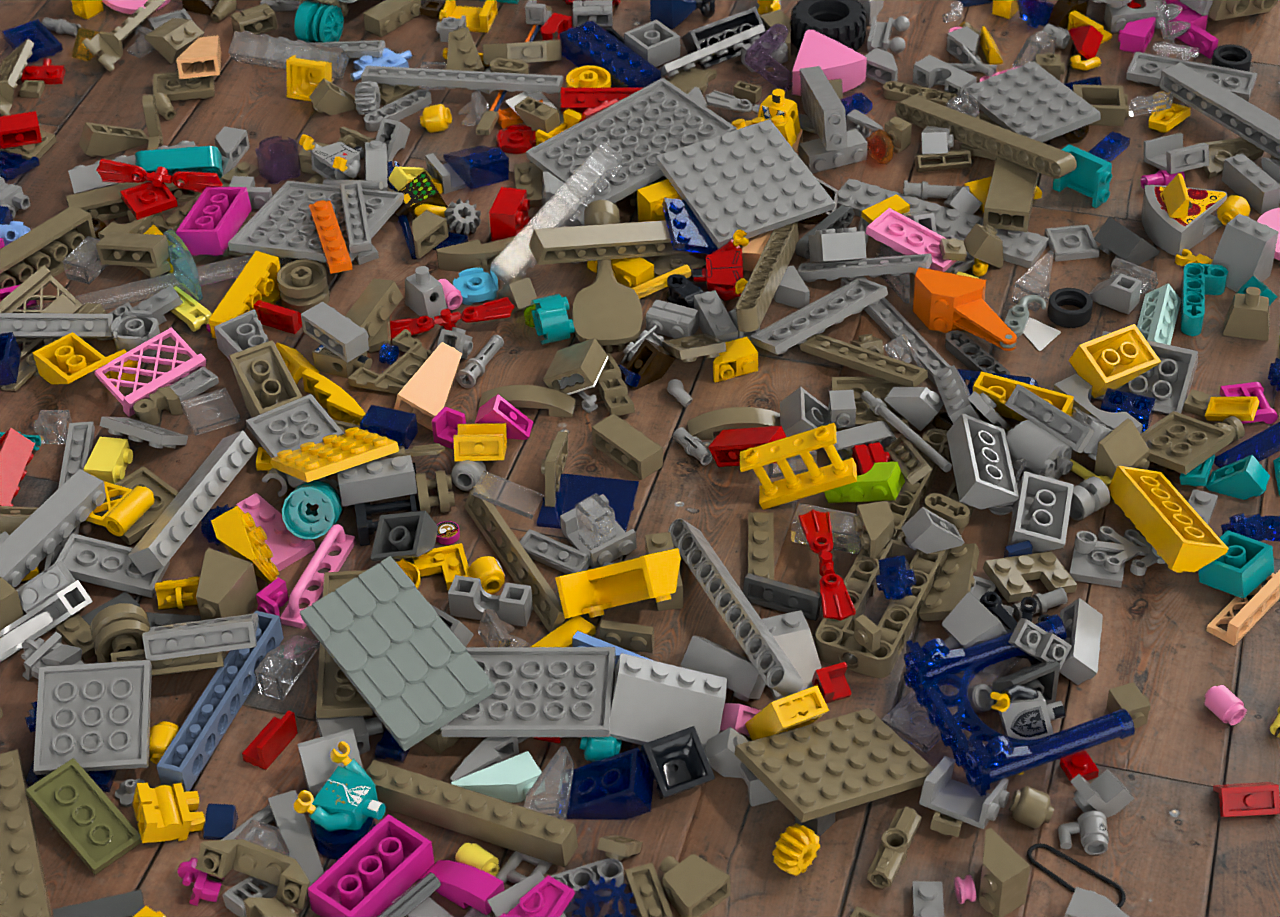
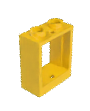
M816 685L771 702L746 722L745 726L753 741L810 725L827 713L829 709Z

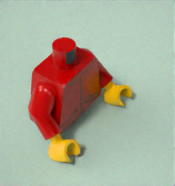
M740 229L737 230L732 240L707 255L706 268L693 269L694 282L707 281L708 292L716 290L719 298L725 301L740 297L748 281L744 279L742 248L739 247L740 245L747 246L749 244V240L744 237L747 233Z

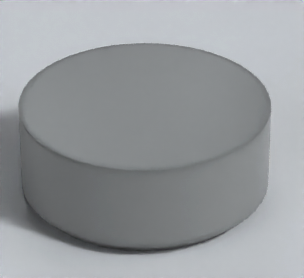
M985 684L972 686L968 690L967 702L973 711L981 713L991 709L995 700L990 698V694L993 692L991 688Z

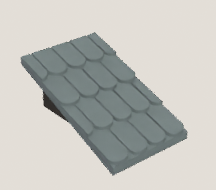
M391 556L300 611L302 620L404 752L496 692L494 684L489 680L488 675L471 657L464 645L441 620L435 609L418 591L415 584Z

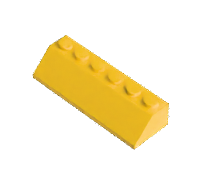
M1117 466L1108 488L1110 496L1113 498L1114 503L1123 510L1125 516L1133 522L1135 528L1143 534L1146 541L1153 546L1157 554L1168 564L1169 569L1177 573H1182L1183 571L1196 572L1227 553L1229 548L1162 472Z

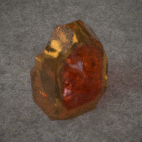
M879 129L866 138L868 142L867 150L871 157L880 164L887 165L893 159L894 149L892 140L887 132Z

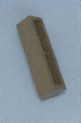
M962 149L951 150L944 154L917 153L915 154L914 165L917 172L969 168L972 161L970 151ZM964 156V158L945 160V158ZM940 158V160L921 162V160Z

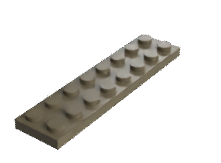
M366 570L324 572L323 597L332 591L334 592L353 578H357L358 575ZM320 643L316 705L317 719L373 715V710Z

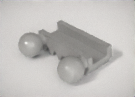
M873 16L867 41V52L872 51L874 48L884 51L890 48L895 53L902 52L906 46L904 39L895 37L890 40L892 27H895L899 32L908 30L910 26L909 19L905 16H899L896 19L889 17L888 22H877V16Z

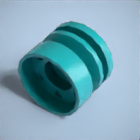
M310 0L303 1L296 12L294 22L297 39L308 43L338 42L344 23L341 8L334 5L330 6L329 4L322 5L319 2Z
M320 480L305 482L293 490L285 499L282 507L283 522L286 528L296 537L305 540L317 539L325 535L338 521L342 511L341 498L336 489L326 482ZM317 504L319 506L317 510L311 511L310 509L312 505Z

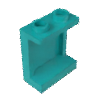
M1070 144L1061 149L1075 157L1077 166L1074 171L1061 178L1053 179L1052 189L1061 192L1066 187L1093 198L1092 207L1094 208L1105 203L1110 196L1109 186L1112 179V163Z

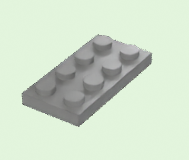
M72 533L55 563L62 561L76 580L152 598L156 592L155 583L161 582L170 565V560L165 567L143 575L128 557L133 548Z

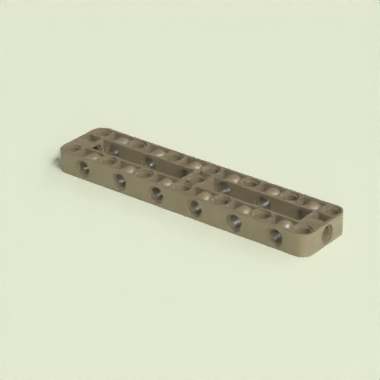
M937 428L928 430L922 439L952 464L946 435L948 431ZM918 448L916 450L932 468V471L914 485H911L903 474L905 483L896 500L888 501L894 516L892 539L874 559L869 558L866 549H861L844 580L856 614L842 621L823 618L816 630L815 647L819 660L832 665L846 662L848 670L874 678L889 676L920 617L919 612L952 549L926 554L919 549L913 550L905 542L906 536L901 527L919 511V504L928 495L939 469V466ZM954 479L946 496L960 502ZM967 506L970 509L971 517L975 507ZM965 527L957 528L960 535H962ZM888 562L909 566L878 624V627L881 629L880 648L871 653L867 648L858 644L854 638L855 619L864 614L866 603L870 596H874L884 577V570Z

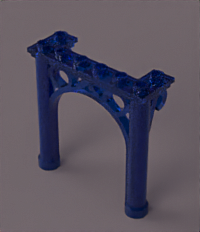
M1057 614L1045 617L1044 621L1035 624L1044 631L1055 634L1062 640L1066 639L1064 623ZM1013 632L964 649L949 650L946 643L939 638L926 642L922 648L918 642L906 641V654L903 655L906 665V672L903 674L905 683L908 688H913L920 707H925L928 712L931 725L933 727L937 726L943 744L946 747H950L955 763L958 767L962 766L966 772L969 785L975 787L980 796L986 795V790L990 789V784L1110 740L1133 736L1135 733L1134 723L1130 714L1125 709H1120L1039 739H1016L1000 734L988 727L976 715L969 702L968 688L973 678L982 669L1026 653L1009 643ZM965 672L963 678L956 676L957 674ZM951 685L959 689V692L956 695L947 696L941 692L939 687ZM957 706V712L952 715L948 707ZM962 730H967L972 733L969 737V740L967 739ZM982 741H987L988 743L984 746Z

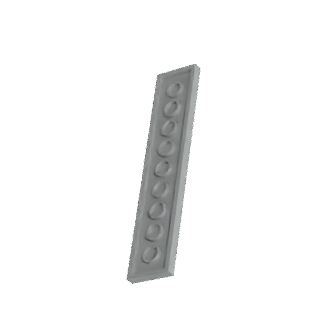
M849 178L838 193L836 209L841 205L847 206L854 210L855 216L861 217V211L897 194L910 205L909 212H934L937 234H954L958 240L964 241L976 223L983 226V218L977 215L960 213L956 209L940 206L916 197L904 196V194L896 191L883 189ZM994 228L997 230L996 235L1003 241V261L1029 269L1034 266L1049 244L1048 237L1037 233Z

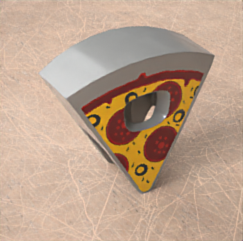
M1145 185L1141 213L1144 230L1154 244L1169 254L1175 256L1179 254L1181 256L1183 249L1190 250L1222 226L1218 217L1211 215V213L1219 208L1227 199L1226 192L1186 187L1190 199L1186 218H1170L1163 197V190L1166 186Z

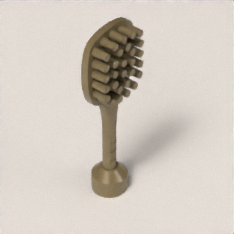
M597 200L591 202L584 210V226L620 223L619 209L610 201ZM611 259L597 260V273L594 283L580 290L573 303L575 335L580 340V343L595 338L601 346H605V352L607 353L613 351V345L618 346V351H624L625 343H636L642 330V308L639 297L635 290L617 282L612 270Z

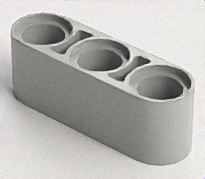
M877 421L837 431V443L833 445L843 461L852 458V448L855 445L865 444L868 446L870 443L880 442L884 450L885 447L897 438L885 421Z
M612 858L603 859L551 876L569 886L575 892L564 913L616 897L624 890L623 864L619 860Z

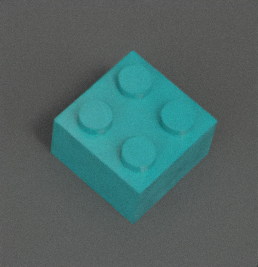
M1228 530L1220 537L1229 548L1227 553L1198 570L1199 582L1244 599L1274 572L1273 546Z

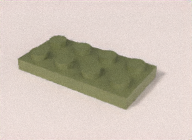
M74 758L26 789V795L94 875L142 843L137 830Z

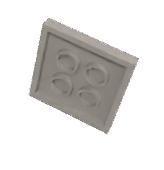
M312 394L246 420L247 428L271 458L278 456L277 453L283 450L291 449L294 451L300 449V445L307 442L321 443L323 442L322 438L328 435L336 434L337 437L344 435V432Z

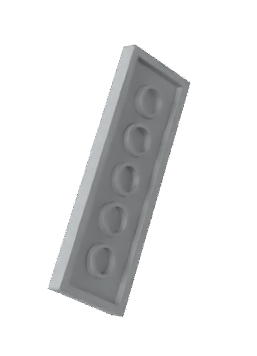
M1141 52L1135 53L1126 74L1127 80L1160 86L1161 71L1181 62L1246 101H1249L1257 79V73Z
M860 277L750 336L753 345L776 355L783 354L790 347L802 344L807 338L824 332L827 327L843 322L844 318L852 314L860 313L866 306L880 302L881 298L888 295L887 287Z

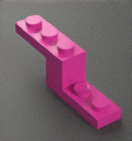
M1165 0L1170 9L1171 16L1168 33L1209 59L1213 58V52L1218 46L1219 39L1206 32L1208 15L1202 16L1178 0Z

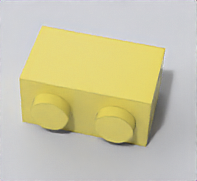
M99 437L83 470L112 484L122 480L128 464H131L133 460V451L129 447L128 439Z

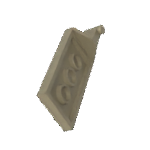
M148 0L144 4L145 8L143 6L138 8L132 14L133 16H129L122 23L124 27L120 25L111 33L99 32L91 40L86 38L82 44L93 56L97 54L100 57L98 61L111 72L115 68L113 64L123 56L122 41L146 21L166 0Z
M29 38L6 56L0 64V116L11 115L9 110L13 104L14 89L18 85L16 81L22 76L23 73L21 71L28 64L26 60L33 53L31 49L34 43Z

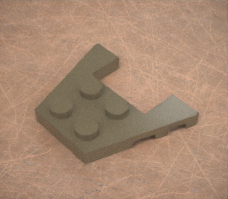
M404 329L392 339L393 347L405 352L404 355L382 374H377L361 366L348 377V383L353 387L398 394L433 352L426 350L422 346L421 341L411 337V332Z

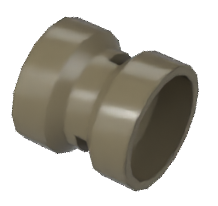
M1235 416L1224 419L1222 423L1214 424V426L1233 432V441L1243 438L1245 434L1242 422Z

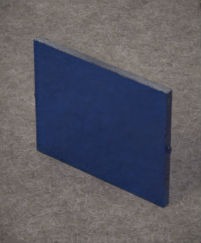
M561 474L559 492H556L555 507L545 506L544 496L536 524L538 527L561 529L560 515L604 494L609 501L610 515L627 532L630 517L634 510L639 481Z

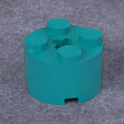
M554 294L531 300V305L535 304L536 310H532V317L537 335H542L544 340L540 341L541 344L545 345L569 339L571 333L575 332V327L572 319H568L566 310H569V303L567 297Z

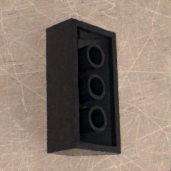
M754 7L691 30L681 39L689 55L763 24L757 8ZM767 31L760 35L761 39L769 37ZM733 48L728 49V53L721 57L714 55L712 60L701 64V62L697 63L704 69L740 56L741 48L737 50Z

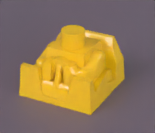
M296 55L286 60L287 98L311 101L309 96L323 78L332 83V63L296 58Z

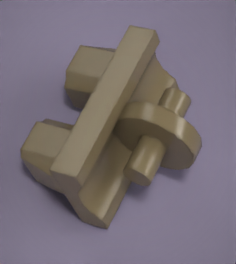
M340 127L339 129L340 139L338 142H343L351 148L361 146L365 150V142L370 143V141L375 140L346 127Z

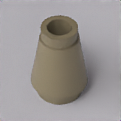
M219 0L211 13L212 20L219 23L235 12L237 7L236 1Z
M161 92L155 93L158 113L166 118V120H172L176 116V111L168 96Z

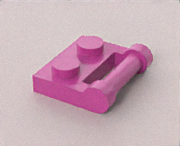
M1251 382L1221 386L1219 393L1221 397L1257 396L1260 409H1257L1254 421H1241L1242 424L1264 421L1266 424H1272L1278 419L1276 411L1270 407L1263 394L1264 388L1261 383Z

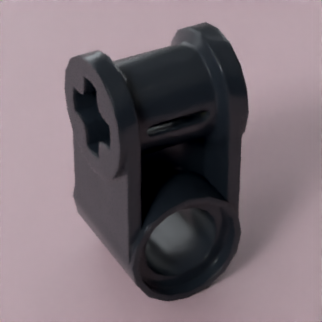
M680 274L670 275L667 279V285L669 286V291L666 294L667 301L694 309V295L704 293V291Z

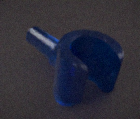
M618 365L621 373L626 376L625 384L637 387L641 375L627 370L622 365Z

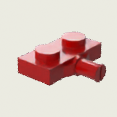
M44 58L42 66H26L24 68L21 78L22 83L25 80L44 81L45 85L63 84L65 76L64 65H51V59L47 58L46 60Z

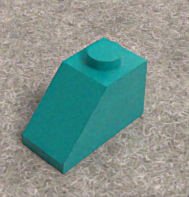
M1250 455L1212 471L1206 488L1212 492L1245 500L1263 494L1267 488L1270 475L1257 459Z

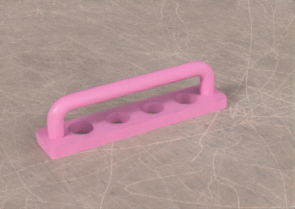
M336 524L330 528L290 594L288 605L280 617L281 624L301 629L307 626L301 618L300 611L303 609H299V604L307 603L311 606L314 602L323 598L324 573H319L318 571L322 568L330 569L329 572H339L356 544L355 536L345 534L341 525ZM332 551L341 552L336 556L328 555ZM314 585L320 587L319 589L314 591L307 590L308 587Z

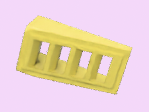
M395 167L388 180L400 191L410 180L415 179L424 171L431 180L434 178L424 168Z

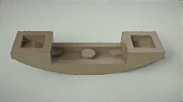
M509 385L482 393L478 410L483 404L499 394L514 407L548 409L549 416L573 418L576 398L541 386Z
M732 407L714 410L687 421L688 433L693 437H698L700 440L713 439V432H721L722 430L781 426L780 413L755 407Z

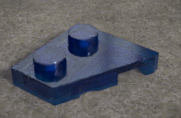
M0 151V176L6 181L12 180L16 176L40 165L39 158L37 157L25 160L22 159L21 154H10Z

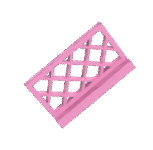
M171 327L108 364L96 369L95 376L123 405L124 413L130 417L135 414L133 406L137 401L149 399V394L155 393L158 388L170 386L203 366L206 368V359L201 353L197 355ZM171 337L176 342L175 347L162 345V341ZM147 349L158 350L156 357L143 356V352ZM160 351L173 352V360L159 358ZM177 353L187 354L191 359L186 362L177 361ZM128 360L138 361L137 368L123 367L124 362ZM141 362L155 363L154 371L140 369ZM158 364L172 366V369L167 373L157 371ZM109 371L119 372L118 380L107 378L104 374ZM122 373L136 374L135 382L121 380ZM139 375L153 377L152 381L148 384L138 382ZM119 387L133 388V392L124 397L119 391Z

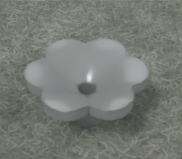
M128 779L121 783L120 788L115 791V798L120 801L121 806H132L136 783H145L143 779Z

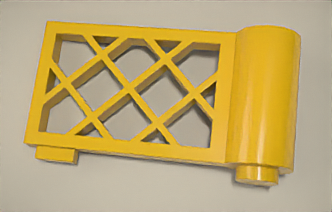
M104 481L107 502L95 508L85 521L104 526L113 535L121 537L154 504V495L147 487L136 486L132 490ZM122 495L120 499L110 500L112 497ZM108 510L103 516L95 515V513Z

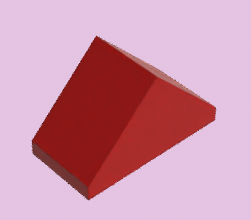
M1092 25L1071 28L1068 32L1078 53L1087 60L1094 58L1104 35Z

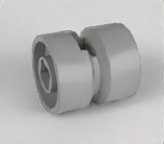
M1092 476L1073 487L1069 514L1072 519L1077 521L1083 520L1110 503V492L1100 478Z

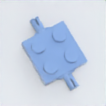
M384 48L382 57L362 56L354 61V67L358 71L351 73L350 77L352 81L361 79V74L366 66L409 68L407 59L412 58V54L409 50L396 54L390 49Z

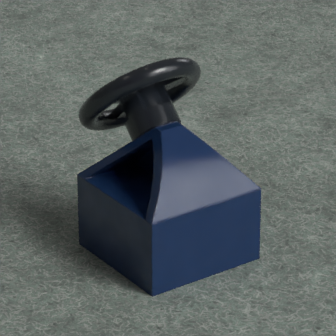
M650 0L651 22L658 20L669 29H674L696 9H699L707 18H711L715 13V0Z

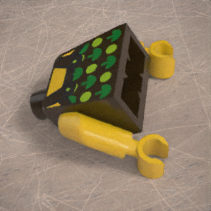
M425 171L415 179L410 180L399 191V193H404L403 203L395 211L399 219H402L409 213L415 219L426 210L445 218L444 213L448 206L440 195L443 193L442 183H439L437 179L431 180Z

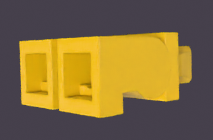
M136 783L132 805L136 821H138L137 825L142 843L171 841L177 838L178 841H187L189 832L203 831L205 823L204 813L189 812L191 810H198L199 795L197 791L184 792L182 783L173 784V787L161 785L155 788H149L148 783Z

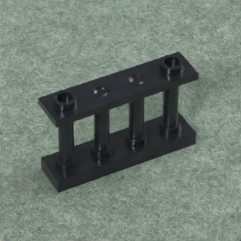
M413 463L414 472L416 474V466L415 463ZM415 494L409 495L410 499L371 505L370 502L355 504L360 546L370 545L369 535L377 531L379 521L372 522V519L367 520V518L372 517V514L409 509L412 512H416Z

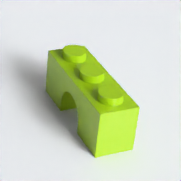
M898 462L874 463L871 470L867 473L857 475V482L824 491L828 503L896 500L905 483V479Z

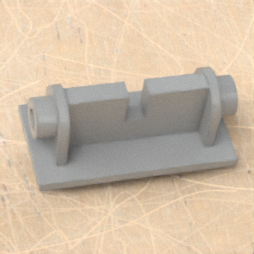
M656 325L649 331L644 330L639 335L636 343L631 342L623 351L625 356L621 362L622 364L627 360H631L645 339L663 347L662 341H664V338L654 333L657 328Z

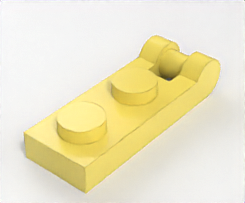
M173 287L183 303L170 311L188 324L193 332L199 330L201 325L209 324V318L212 313L179 287Z

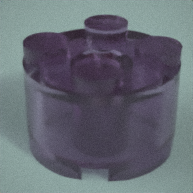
M273 136L262 140L259 143L258 149L256 147L255 152L259 174L267 179L270 184H278L282 180L296 178L300 175L299 151L297 142L294 139L288 137V140H284L281 136Z

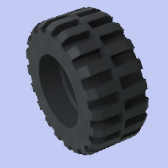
M799 0L791 13V41L799 50L805 32L807 30H814L857 51L864 44L866 38L867 15L865 8L858 0Z

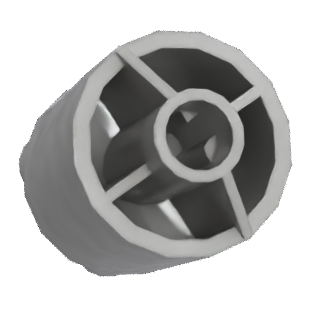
M1029 420L1022 421L1007 432L1006 440L1013 469L1021 474L1026 471L1058 480L1063 474H1068L1072 469L1073 462L1070 461L1072 447Z

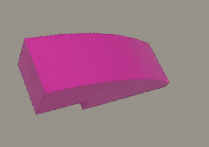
M438 860L420 878L421 880L428 873L432 872L441 883V886L435 892L463 909L471 906L486 916L492 911L487 900L505 891L504 881L473 866L449 860Z

